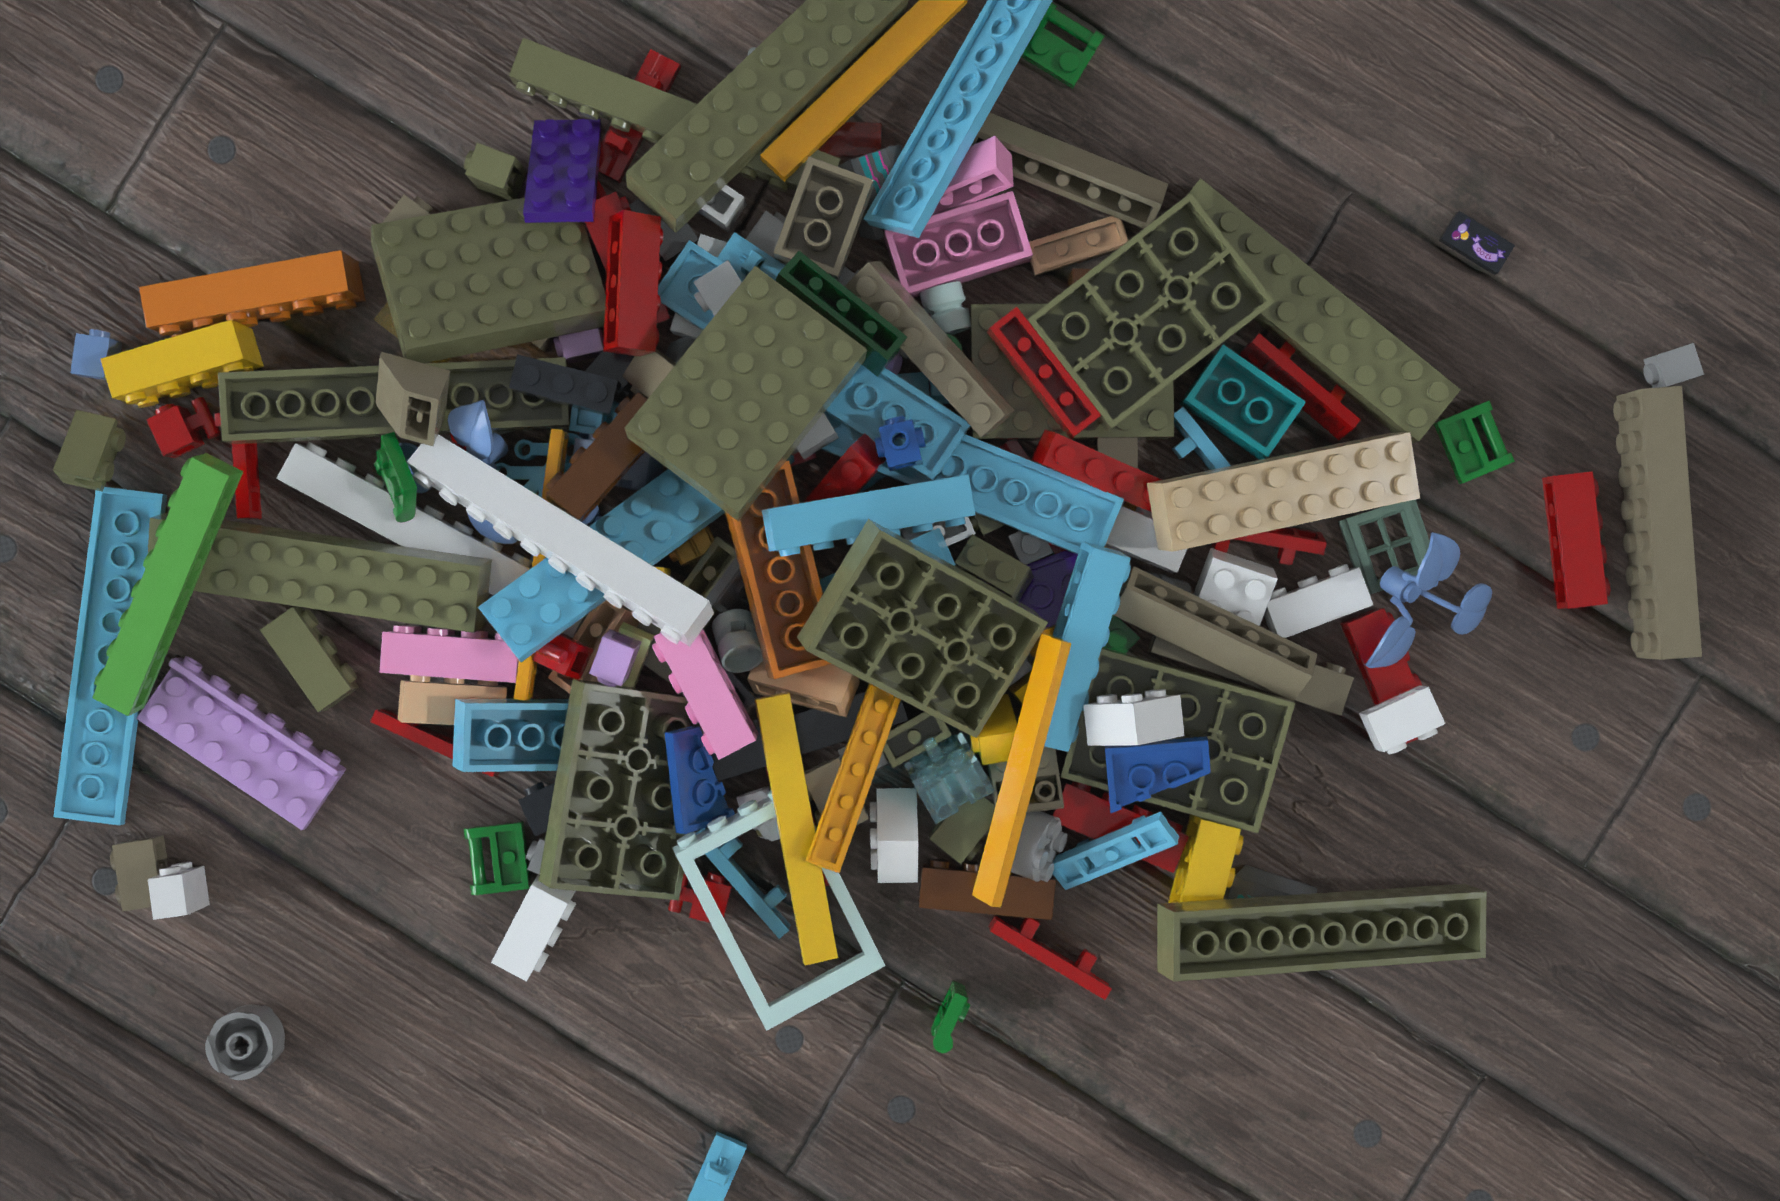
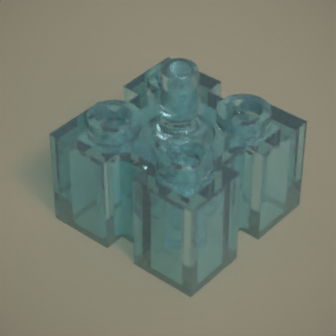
M962 732L944 739L939 744L933 737L926 739L923 742L926 751L912 757L910 761L904 763L919 796L935 824L957 813L960 805L968 801L973 804L995 791Z

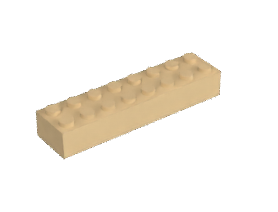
M1410 432L1387 433L1147 483L1158 550L1172 552L1420 498Z

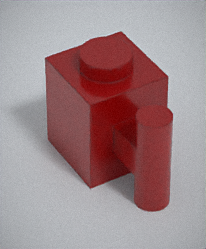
M204 397L191 401L196 412L192 416L188 408L167 404L156 409V415L146 419L163 456L177 458L205 445L198 431L202 428L208 439L221 434L219 428L215 427V420Z
M559 634L536 651L532 660L564 676L581 680L594 649L563 634Z
M708 871L707 875L701 874L723 918H725L732 890L731 883L719 872ZM684 872L679 900H670L668 910L681 913L683 901L691 902L692 907L689 918L710 923L693 888L687 886L689 880Z

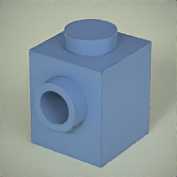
M89 329V335L76 333L70 373L86 378L106 380L100 359L121 353L122 342L111 339L110 332Z

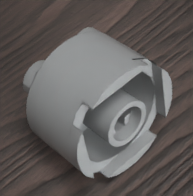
M1041 811L1026 813L1011 868L1012 873L1036 882L1040 880L1048 882L1054 871V863L1052 862L1057 852L1063 851L1067 842V833L1062 832L1060 818Z
M254 1004L240 1006L221 1017L213 1025L205 1043L208 1061L217 1072H222L230 1076L231 1079H250L274 1063L284 1051V1028L280 1019L270 1007ZM242 1038L247 1039L249 1043L244 1044Z

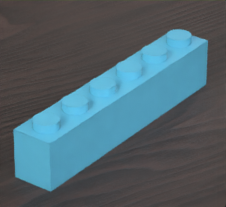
M969 474L762 510L769 551L779 550L780 557L801 553L800 546L813 544L814 551L833 548V540L846 538L847 545L853 544L868 518L900 536L901 528L912 527L913 533L933 530L932 523L945 521V527L966 524L965 517L976 515Z
M1082 541L1052 635L1070 642L1071 647L1046 737L1045 747L1068 752L1071 743L1078 736V720L1081 711H1084L1083 705L1088 704V689L1091 680L1097 676L1099 670L1098 658L1102 647L1109 640L1110 630L1108 627L1112 615L1118 611L1120 605L1119 593L1122 584L1127 581L1131 570L1129 563L1131 558L1120 551Z

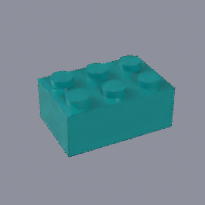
M1222 345L1216 349L1179 404L1261 460L1270 455L1306 402L1234 351Z

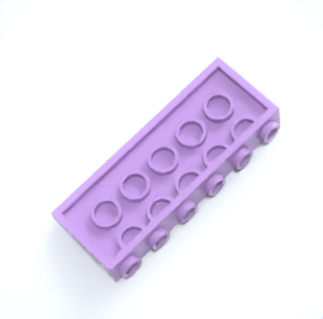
M187 656L184 659L172 658L168 663L171 667L136 719L299 829L305 830L346 771V768L339 764L341 759L328 750L321 752L312 746L313 740L299 731L291 732L284 727L286 722L279 716L270 712L266 715L257 709L258 703L245 694L238 696L229 690L231 685L224 679L216 675L210 677L201 671L203 666L196 660Z

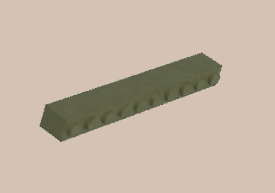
M525 38L521 41L509 74L512 83L516 85L515 89L529 96H534L535 93L547 96V101L555 106L566 108L568 104L580 109L579 113L589 119L598 120L599 117L611 121L610 125L624 132H630V129L642 132V137L653 143H657L697 105L686 99ZM777 135L738 173L751 180H755L756 176L768 180V185L779 191L787 192L788 188L796 191L807 160L784 182L760 160V154L780 136ZM819 150L810 156L837 167L840 165V158Z

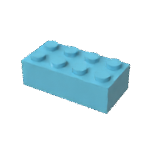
M455 699L453 767L461 772L557 771L569 699H530L526 701L517 699Z

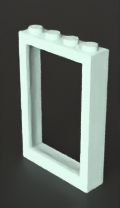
M771 790L767 793L769 797L759 802L751 800L744 803L737 809L738 813L727 819L725 816H721L707 824L708 829L697 835L695 832L688 833L677 840L678 845L672 847L766 1031L885 966L840 874L822 868L863 952L767 1003L694 859L775 817Z

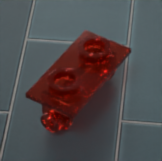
M845 122L818 150L832 156H863L881 150V123Z

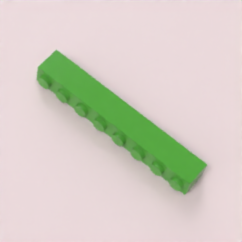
M208 453L191 457L183 465L181 470L183 479L179 489H176L169 499L168 507H170L167 518L160 523L156 530L155 536L158 539L155 547L144 559L143 567L145 571L143 576L136 582L131 591V597L133 598L131 605L119 620L118 626L121 627L119 634L109 645L106 656L109 657L107 663L95 678L94 685L97 687L93 694V699L126 716H130L145 707L243 471Z

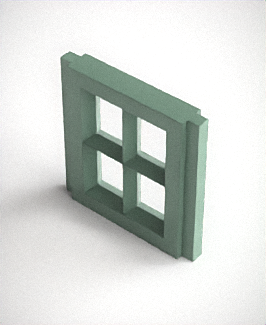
M1416 499L1382 506L1338 521L1353 568L1360 567L1369 594L1383 591L1380 588L1381 579L1377 580L1370 559L1371 555L1387 550L1392 567L1396 566L1399 568L1393 548L1410 543L1418 566L1404 570V572L1407 571L1411 575L1417 576L1421 562L1429 548L1430 540ZM1400 513L1408 536L1391 542L1383 518ZM1377 521L1384 544L1367 550L1360 526Z

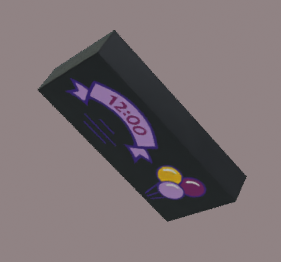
M1460 211L1455 213L1439 239L1441 243L1493 275L1499 273L1515 247L1511 242Z

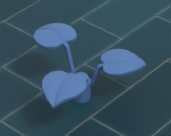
M484 400L454 408L448 415V426L453 438L457 443L466 447V452L497 470L495 462L507 454L508 447L505 440L499 434L492 433ZM399 443L407 462L418 447L410 443ZM408 465V467H409V469H410V471H411V474H412V476H413V475H414V472L412 471V469H411L410 466ZM415 481L417 493H425L429 490ZM467 513L474 528L485 538L501 544H513L518 541L513 536L510 539L504 538L493 529L494 525L487 520L481 523Z
M1432 532L1429 548L1421 562L1417 576L1411 575L1407 571L1404 572L1396 566L1389 568L1384 573L1380 581V588L1393 596L1390 602L1397 606L1403 616L1397 618L1387 629L1370 659L1365 664L1367 667L1378 668L1393 665L1407 653L1414 640L1415 629L1410 626L1413 618L1402 602L1412 603L1419 595L1457 613L1451 623V629L1457 634H1467L1479 625L1492 598V589L1488 585L1481 583L1472 587L1464 596L1460 606H1455L1427 592V590L1436 587L1439 581L1447 579L1456 568L1460 558V548L1454 540L1445 535Z

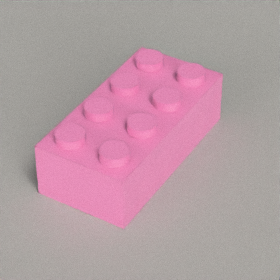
M1013 191L930 217L919 238L889 230L884 231V240L896 278L913 298L920 296L919 294L922 291L938 285L956 281L963 283L1028 263L1033 256Z
M394 625L393 631L382 632L379 673L516 683L519 660L498 633H495V638H488V631H476L475 633L461 631V636L455 635V630L445 628H427V633H421L422 626Z
M702 629L690 647L681 641L675 644L661 633L653 636L656 643L652 645V648L661 663L665 661L668 663L672 671L668 678L676 693L683 692L688 701L687 705L684 706L691 722L694 725L699 722L704 733L701 740L709 755L715 753L718 760L756 741L759 733L725 669L722 667V663L704 629Z

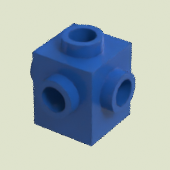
M905 416L894 417L885 420V426L878 427L880 437L874 438L878 457H886L890 472L923 464L919 448L926 447L922 428H914L912 419L905 420ZM898 439L906 440L902 446L895 445Z

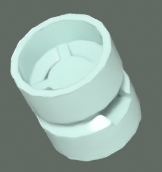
M960 281L938 285L919 294L923 309L931 314V318L946 334L954 335L971 328L969 310L961 305L965 300Z
M731 609L719 614L713 620L711 625L724 669L733 673H742L752 670L763 661L752 614L749 611Z

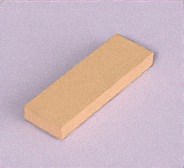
M1110 216L1030 241L1029 244L1033 253L1030 264L1034 276L1116 251L1129 241L1123 221Z

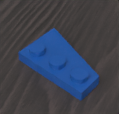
M690 726L664 733L676 833L687 834L707 828V824L718 817L725 816L727 819L735 815L733 808H728L723 796L726 793L723 783L717 781L712 769L714 761L701 740L703 734L700 727Z
M1207 736L1169 739L1142 745L1105 746L1110 813L1119 811L1123 806L1135 801L1141 802L1151 798L1152 794L1167 788L1173 789L1211 773Z

